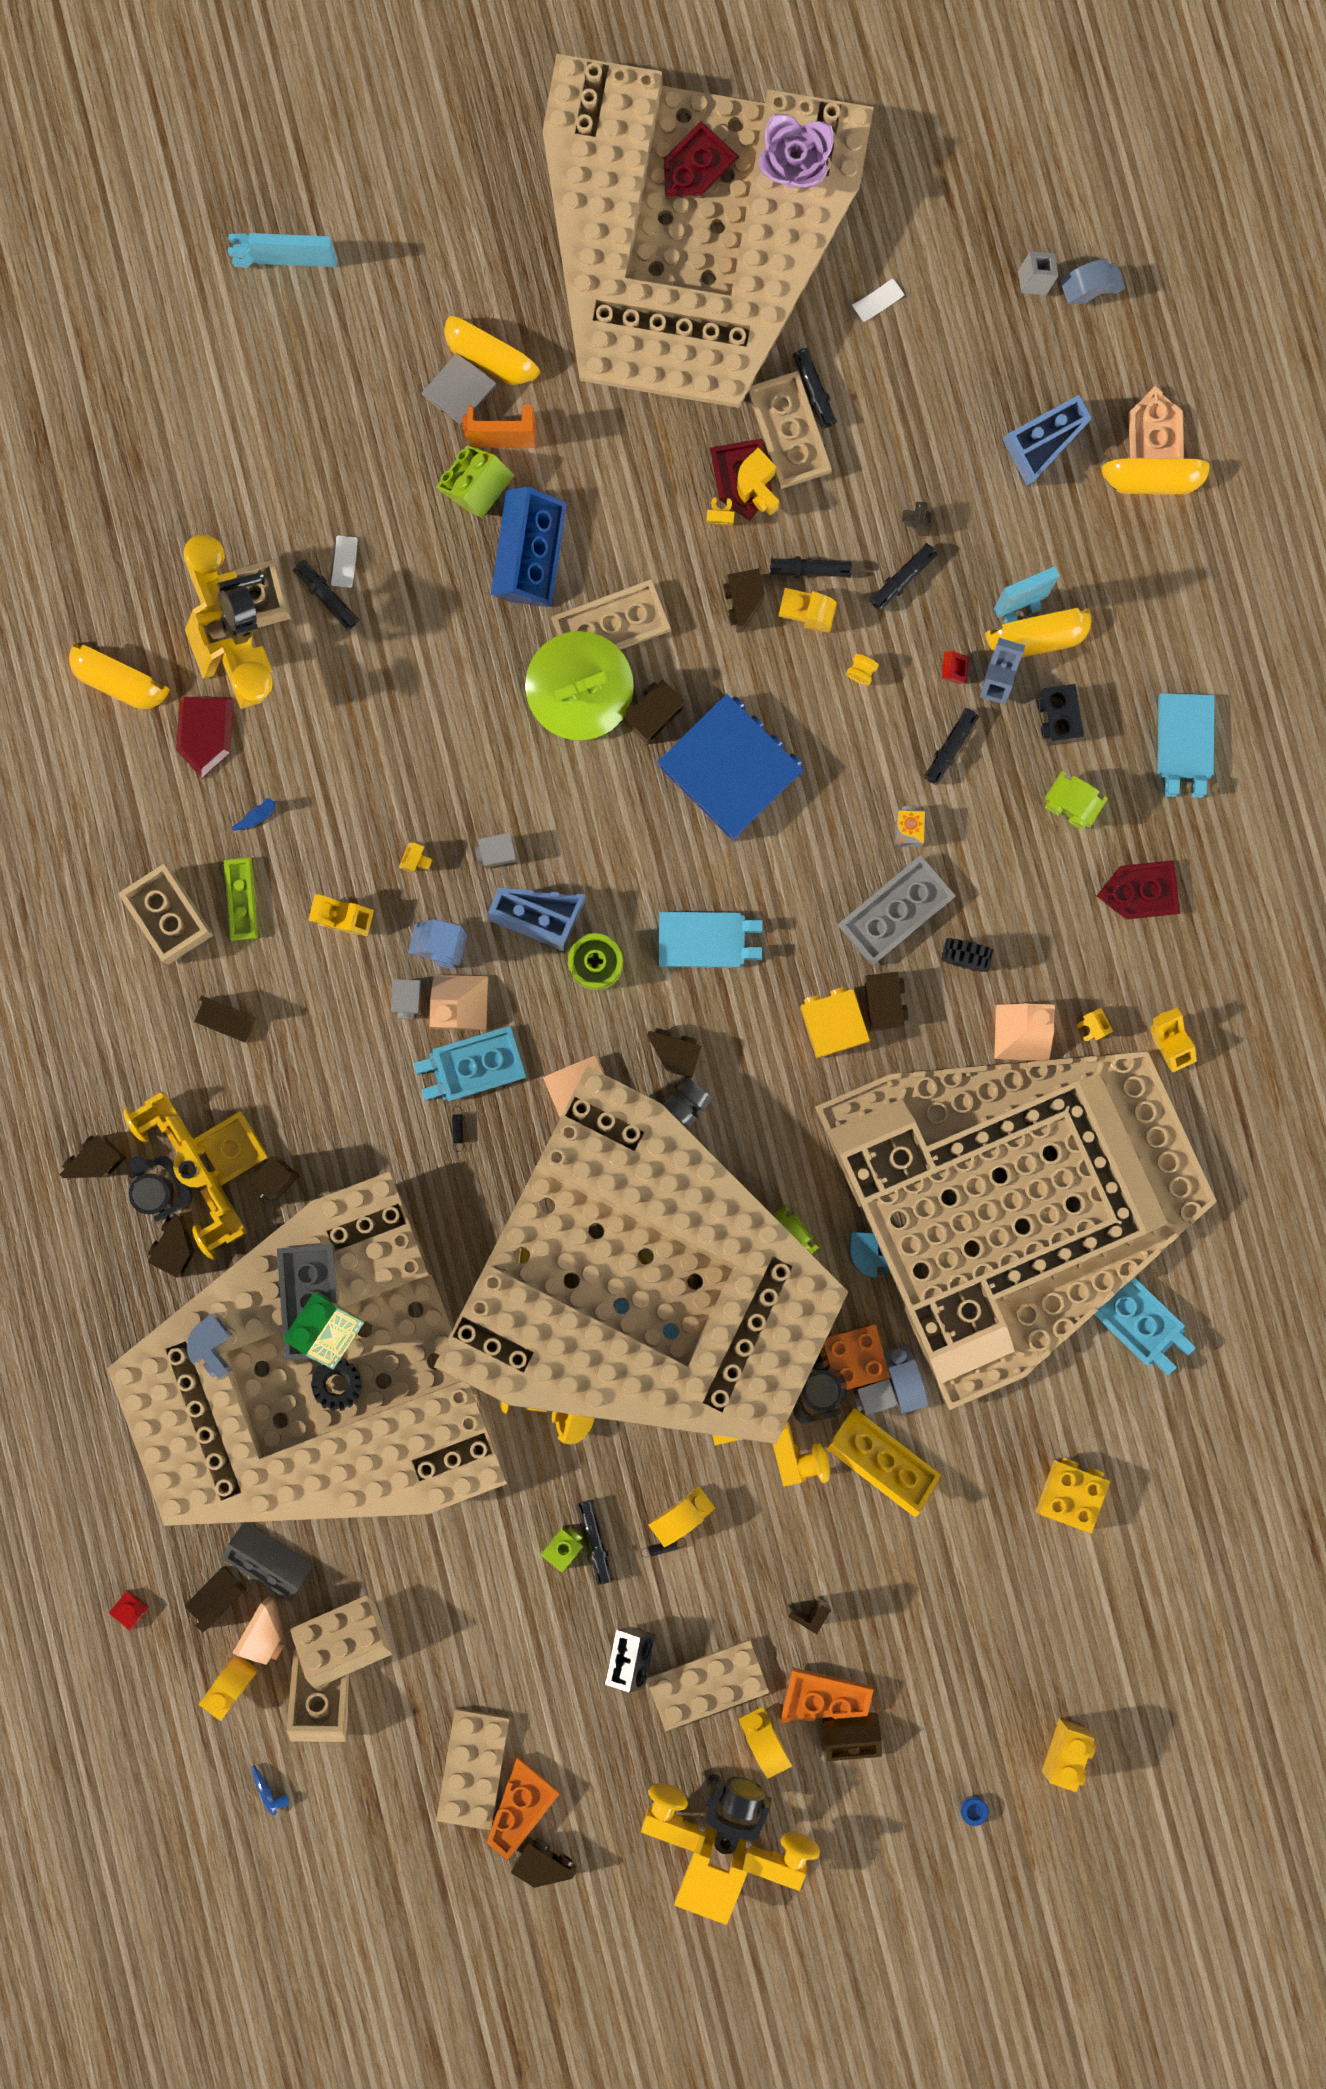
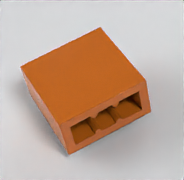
M873 1323L827 1336L820 1351L822 1361L828 1359L829 1368L835 1369L843 1375L847 1383V1390L890 1378L876 1324Z

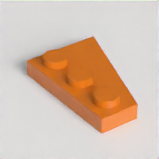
M792 1667L780 1723H790V1720L802 1719L814 1721L815 1718L827 1717L838 1719L868 1716L874 1688L871 1685Z
M519 1756L515 1761L510 1780L506 1786L502 1802L486 1842L507 1861L561 1793Z

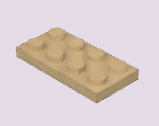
M796 371L752 385L748 395L770 460L777 467L776 478L780 489L830 474L832 469L799 372Z
M652 579L551 617L557 636L573 631L591 632L608 639L620 650L671 631Z
M750 1639L647 1677V1682L665 1732L769 1693Z
M455 1708L436 1821L491 1830L510 1717Z

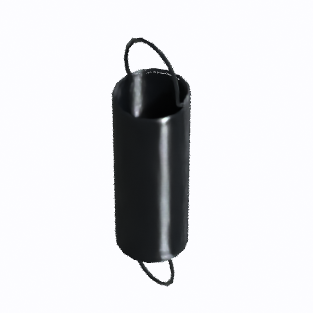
M462 1113L452 1114L453 1143H463L464 1148Z
M677 1541L666 1547L662 1543L648 1546L651 1557L679 1548Z

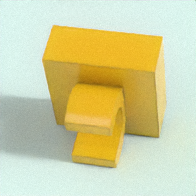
M713 497L711 502L712 510H707V524L733 526L734 512L730 511L732 507L731 499L727 498V506L724 509H719L716 505L717 498Z
M415 842L408 843L399 868L407 872H414L416 866L429 870L432 859L421 855L424 846Z
M1102 1008L1083 1016L1084 1020L1077 1024L1078 1028L1086 1025L1090 1029V1034L1083 1038L1085 1041L1093 1038L1098 1040L1113 1032Z

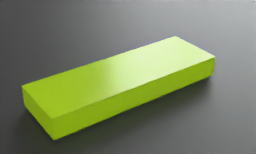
M252 858L224 860L230 940L258 939Z

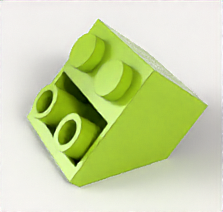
M467 445L458 453L456 461L450 469L442 475L441 481L436 488L468 512L483 518L515 475L495 455Z

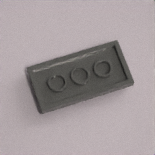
M334 1244L277 1248L283 1338L314 1292L319 1291L338 1304ZM283 1341L285 1360L310 1359V1357Z

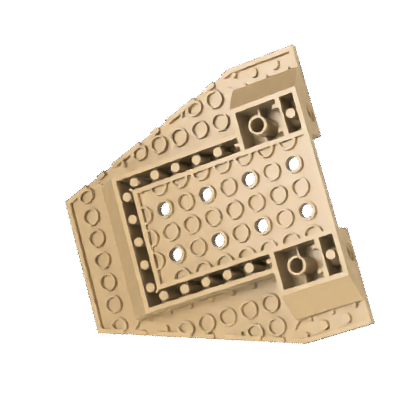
M556 54L543 125V138L580 381L739 408L760 367L765 362L772 345L777 340L793 311L800 294L805 289L811 274L816 269L833 238L839 223L844 218L850 203L860 188L874 107L769 89L766 102L761 103L662 86V71ZM683 112L688 113L691 116V120L687 123H681L677 120V115ZM773 114L790 115L800 125H806L811 121H821L832 126L833 146L826 159L828 169L822 182L806 188H788L784 184L772 181L761 172L759 158L766 149L765 130ZM700 121L740 156L726 171L733 174L734 180L732 182L725 183L719 178L703 196L665 197L664 158ZM738 121L743 125V129L739 132H733L728 126L731 122ZM795 152L791 153V157L794 159H799L801 156L800 153L797 155ZM662 214H669L672 216L673 221L668 225H663L658 221V218ZM714 223H721L725 226V230L720 234H716L711 231L710 227ZM653 265H660L664 271L659 276H653L650 274L649 269ZM705 274H712L716 277V281L712 285H706L702 282L701 278Z
M1148 1051L889 1074L815 1106L859 1207L862 1206L906 1306L904 1308L905 1313L948 1410L1026 1377L1054 1349L1071 1336L1101 1306L1108 1302L1125 1284L1130 1282L1169 1244L1177 1239L1184 1230L1217 1202ZM1046 1146H1052L1057 1150L1056 1160L1050 1162L1044 1159L1043 1149ZM995 1168H1002L1006 1171L1007 1179L1004 1183L999 1184L993 1180L992 1172ZM945 1190H952L956 1194L957 1199L952 1206L945 1205L941 1200V1195ZM1069 1197H1076L1080 1201V1209L1075 1213L1070 1212L1066 1208V1200ZM894 1212H901L906 1217V1223L902 1228H896L891 1224L890 1218ZM1018 1219H1025L1029 1222L1030 1230L1027 1234L1021 1235L1015 1230V1223ZM968 1241H974L979 1245V1253L975 1257L966 1255L964 1251V1246ZM917 1263H924L928 1267L929 1272L926 1278L918 1279L915 1277L913 1268Z
M587 1066L434 1367L510 1406L777 1444L848 1291L661 1103ZM543 1199L551 1200L554 1204V1211L550 1214L542 1213L539 1209V1202ZM592 1224H598L603 1228L602 1238L593 1239L590 1237L588 1229ZM524 1248L528 1251L529 1260L526 1263L521 1264L515 1261L514 1251L516 1249ZM647 1249L652 1253L653 1260L650 1264L645 1265L638 1260V1252L640 1250ZM572 1273L578 1277L579 1284L576 1288L569 1289L564 1285L563 1279L566 1274ZM691 1274L698 1275L702 1280V1285L697 1290L691 1289L687 1284V1279ZM621 1298L628 1303V1311L625 1314H618L613 1309L616 1299ZM666 1324L676 1326L678 1334L675 1339L670 1340L664 1336L663 1328Z
M390 1171L311 1201L107 1368L164 1526L430 1514L507 1484L498 1459L491 1429L476 1389L428 1365L430 1354H441L453 1327L414 1223L399 1195ZM334 1244L338 1305L362 1321L370 1323L372 1326L371 1335L362 1337L358 1333L340 1359L341 1361L346 1359L350 1364L353 1363L361 1377V1393L358 1400L354 1401L353 1406L350 1408L347 1406L343 1411H340V1409L330 1411V1408L326 1407L325 1409L321 1407V1404L315 1400L311 1388L313 1372H316V1367L319 1364H323L312 1358L284 1359L277 1248ZM412 1302H419L423 1306V1314L418 1318L412 1317L408 1309ZM213 1313L220 1317L233 1334L216 1348L233 1370L221 1379H218L217 1376L213 1378L203 1366L206 1363L204 1359L192 1364L187 1352V1341L191 1331ZM259 1361L267 1362L270 1367L269 1373L266 1376H260L255 1371V1366ZM380 1373H387L391 1377V1385L386 1389L379 1387L377 1384V1376ZM332 1375L326 1381L327 1391L337 1395L343 1393L348 1385L347 1380L341 1375ZM279 1412L285 1413L288 1416L289 1422L285 1428L278 1427L274 1422V1417Z

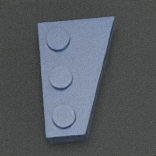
M1080 395L1024 424L1002 438L1026 486L1039 477L1045 468L1092 419Z
M498 888L488 911V921L564 951L584 905L585 894L567 895L559 894V892L541 893L533 892V890Z
M434 919L427 920L426 922L422 921L421 923L416 922L408 954L433 960L437 964L436 966L452 969L453 965L460 966L468 935L460 925Z

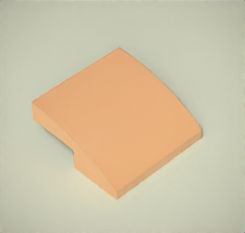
M597 1055L543 1077L560 1118L587 1066L605 1075Z

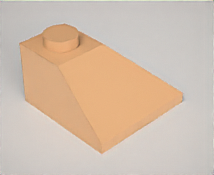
M434 975L430 998V1028L437 1030L487 1031L488 976Z
M996 1005L994 1059L1049 1060L1054 1035L1055 1005Z
M269 1595L259 1605L233 1654L267 1665L271 1658L277 1660L284 1648V1645L281 1644L284 1633L275 1599Z

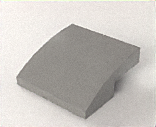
M455 354L424 389L421 395L462 426L463 414H467V406H473L475 411L496 388V383L470 362Z

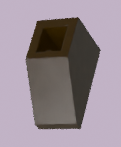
M759 568L727 574V583L723 584L725 599H731L732 609L728 610L731 626L736 625L737 633L743 632L764 601V590Z
M656 1028L655 1032L649 1031L647 1037L665 1070L692 1079L701 1050V1045L696 1044L697 1039L682 1035L681 1040L670 1037V1031Z
M97 1134L94 1137L91 1135L81 1145L83 1150L76 1157L72 1155L62 1165L64 1170L59 1175L67 1179L109 1177L127 1157L105 1136Z
M173 1214L172 1217L169 1216L164 1221L161 1231L164 1233L159 1242L155 1240L150 1247L148 1255L151 1257L148 1263L179 1278L183 1276L195 1252L184 1216Z
M529 1837L513 1863L510 1873L536 1888L573 1879L577 1867L573 1865L574 1861L563 1853L557 1855L552 1852L550 1845L539 1838L534 1840Z

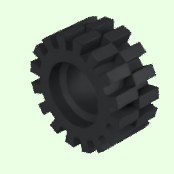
M946 938L941 960L956 967L989 972L994 950L975 942Z
M346 1359L340 1360L334 1369L319 1364L316 1367V1372H313L311 1381L312 1393L317 1403H320L321 1407L325 1409L326 1407L330 1408V1411H335V1409L343 1411L345 1407L348 1406L350 1408L353 1406V1402L358 1400L362 1390L360 1373L356 1370L355 1365L348 1363ZM332 1375L343 1376L348 1383L346 1390L338 1395L329 1393L326 1389V1381Z

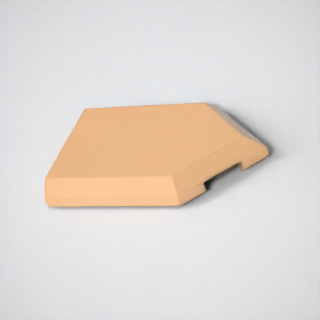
M1156 385L1129 412L1130 458L1184 459L1183 410L1165 397Z

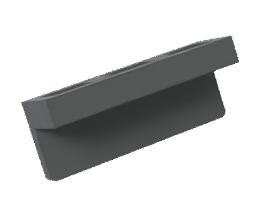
M248 1522L242 1524L222 1556V1559L290 1602L294 1599L302 1583L313 1568L311 1562Z

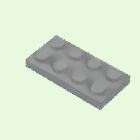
M920 855L837 926L870 965L873 966L955 898V894Z

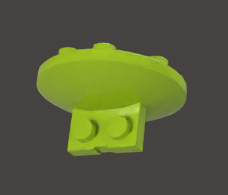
M585 631L567 632L547 641L532 658L525 681L527 701L536 719L553 734L570 740L594 739L616 727L627 713L626 709L631 704L634 687L630 665L620 649L608 639Z

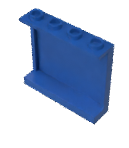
M726 694L658 760V767L734 842L741 835V832L797 777L802 775L803 769L801 766L803 764L793 753L788 755L782 749L783 743L774 734L769 736L763 730L764 724L755 715L750 717L744 711L745 705L736 696L731 698Z

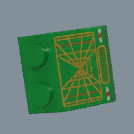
M318 1291L313 1293L282 1340L304 1355L334 1369L365 1322Z

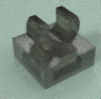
M916 502L915 511H903L902 522H906L908 527H913L919 536H930L933 509L927 502Z

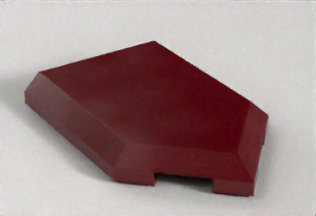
M700 121L664 158L665 197L703 196L740 156Z
M762 438L710 447L719 501L727 505V498L731 499V509L749 521L752 520L759 509L753 503V497L745 504L741 500L737 489L738 473L742 463L757 448L765 454ZM769 481L765 484V486L771 492V482Z
M179 697L176 751L202 779L221 760L223 761L231 754L234 702L232 699Z
M1174 860L1119 866L1096 897L1125 920L1180 914Z

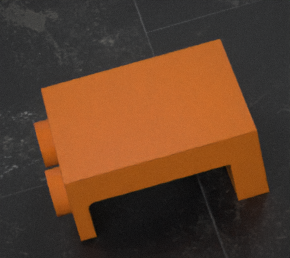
M522 405V421H477L474 407L467 406V414H463L462 425L463 431H465V439L470 440L471 447L535 448L536 421L533 405Z

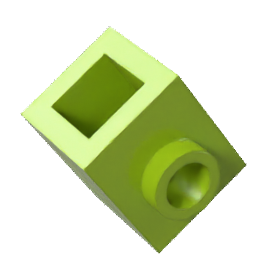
M562 1526L542 1551L541 1556L562 1573L583 1548L584 1543L581 1541L583 1537L574 1528L569 1527L567 1530Z

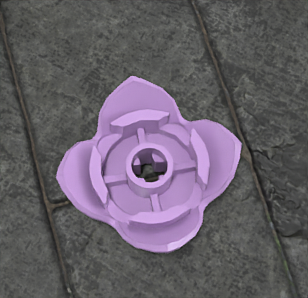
M773 114L765 130L766 149L759 158L761 172L772 181L784 184L788 188H806L819 184L827 174L826 159L833 146L832 126L821 121H811L806 125H800L790 115ZM795 152L796 155L800 153L801 156L799 159H794L791 157V153Z

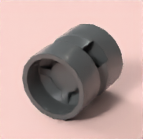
M686 1076L677 1087V1095L671 1094L663 1106L677 1120L689 1128L698 1118L697 1111H704L713 1098Z

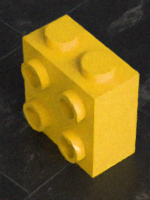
M845 986L830 991L831 996L822 999L820 995H815L804 999L805 1004L800 1006L816 1059L863 1045L870 1041L853 989L847 991Z
M1064 1457L1061 1462L1054 1460L1036 1512L1042 1516L1092 1534L1110 1481L1103 1478L1105 1473L1089 1467L1088 1471L1077 1468L1079 1463Z
M1059 1718L1042 1769L1049 1783L1076 1793L1079 1785H1084L1087 1777L1085 1766L1088 1758L1092 1759L1096 1749V1743L1093 1742L1094 1737L1086 1727Z

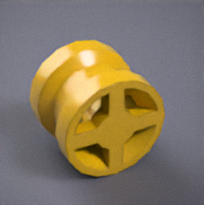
M855 654L852 659L853 665L851 668H848L846 676L857 683L869 686L872 681L871 675L877 671L879 664L864 655Z

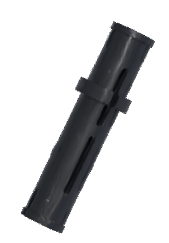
M802 348L798 350L799 355L795 352L792 356L795 359L809 394L810 407L815 409L821 428H829L832 424L835 425L837 423L829 403L830 396L824 391L809 349Z
M925 543L891 578L888 577L884 581L885 584L869 599L870 603H873L872 605L878 611H882L894 597L900 596L904 592L903 589L937 557L938 554L934 551L935 549L928 543Z
M795 556V559L772 557L770 559V575H794V578H800V576L851 578V560L801 559L800 556Z
M302 560L296 565L293 572L308 587V592L311 595L315 594L347 631L352 629L360 619L328 586L325 577H320L306 560Z
M964 708L940 750H936L935 758L929 769L923 775L924 779H927L928 782L938 785L949 765H953L956 753L979 718L976 712Z
M594 1500L579 1502L576 1505L588 1546V1561L592 1563L596 1584L612 1582L614 1578L608 1560L610 1554L603 1542Z

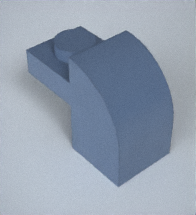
M1108 259L1087 263L1060 279L1068 304H1086L1100 294L1119 293L1125 289L1121 271L1118 269L1117 264H1109Z
M1002 638L998 639L986 671L980 698L1006 705L1025 645Z
M216 1313L210 1314L191 1331L187 1341V1352L192 1364L204 1359L206 1363L203 1366L213 1378L217 1376L218 1379H221L233 1370L216 1348L233 1334Z
M909 1345L883 1352L901 1413L904 1414L928 1406L921 1375Z

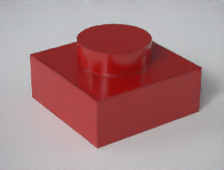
M955 651L944 652L942 678L956 684H966L970 657Z
M127 1590L110 1610L109 1614L130 1631L149 1607Z

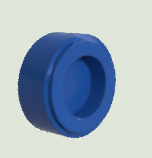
M969 1796L961 1803L960 1813L967 1824L979 1826L987 1820L989 1809L981 1797Z

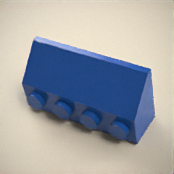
M528 486L506 490L491 595L509 602L552 607L567 502Z

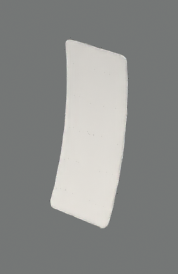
M891 279L852 306L862 321L865 322L902 298L904 293L895 280Z
M336 537L332 586L351 588L353 585L358 541L356 537Z

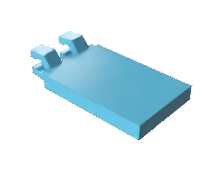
M245 233L229 234V241L233 244V247H228V254L230 257H233L232 263L234 267L248 268L252 263L336 267L337 256L330 236L249 233V235Z
M1056 567L1049 568L1004 588L994 607L997 617H1005L1004 624L1017 621L1015 611L1026 606L1030 608L1028 609L1030 615L1042 610L1040 600L1049 595L1059 578Z
M1160 693L1158 696L1157 775H1162V778H1165V797H1176L1179 794V778H1192V798H1203L1207 794V779H1211L1214 775V695Z
M660 912L659 967L740 968V964H744V960H762V947L744 948L745 933H762V920L745 921V916H741V913Z
M511 1026L432 1049L433 1053L429 1054V1059L413 1063L417 1075L434 1070L437 1085L421 1089L424 1101L442 1096L443 1101L447 1100L450 1102L526 1079Z
M1135 1277L1125 1284L1094 1314L1145 1365L1149 1364L1152 1366L1155 1363L1166 1375H1170L1177 1368L1164 1355L1165 1351L1172 1344L1186 1356L1196 1348L1182 1335L1185 1332L1183 1329L1185 1325Z

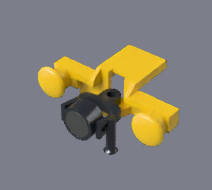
M717 1774L710 1775L707 1778L708 1792L706 1798V1806L708 1807L706 1822L708 1826L704 1832L698 1830L699 1825L683 1820L684 1817L674 1814L675 1810L681 1811L688 1806L687 1797L680 1789L665 1783L652 1785L648 1790V1794L654 1802L648 1807L641 1833L693 1852L674 1906L727 1925L748 1872L800 1891L806 1876V1861L817 1859L820 1855L819 1846L812 1838L798 1832L785 1833L780 1839L781 1845L785 1848L784 1854L776 1851L769 1852L753 1845L750 1846V1849L746 1848L747 1840L752 1841L759 1837L771 1808L772 1798L766 1796L765 1790L759 1784L748 1778L733 1776L728 1778L723 1788L724 1780ZM718 1801L727 1813L736 1818L754 1820L759 1816L757 1823L754 1825H743L725 1819L715 1811ZM712 1847L716 1848L721 1854H732L729 1871L709 1864Z

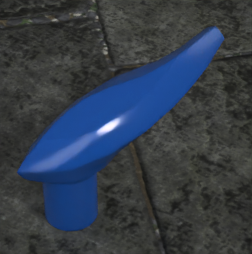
M269 798L265 799L263 804L253 808L240 822L231 827L236 831L261 823L274 812L277 801H272Z
M253 1765L251 1767L253 1778L268 1812L275 1815L277 1813L276 1809L289 1805L288 1796L285 1794L273 1798L271 1788L266 1784L257 1767Z

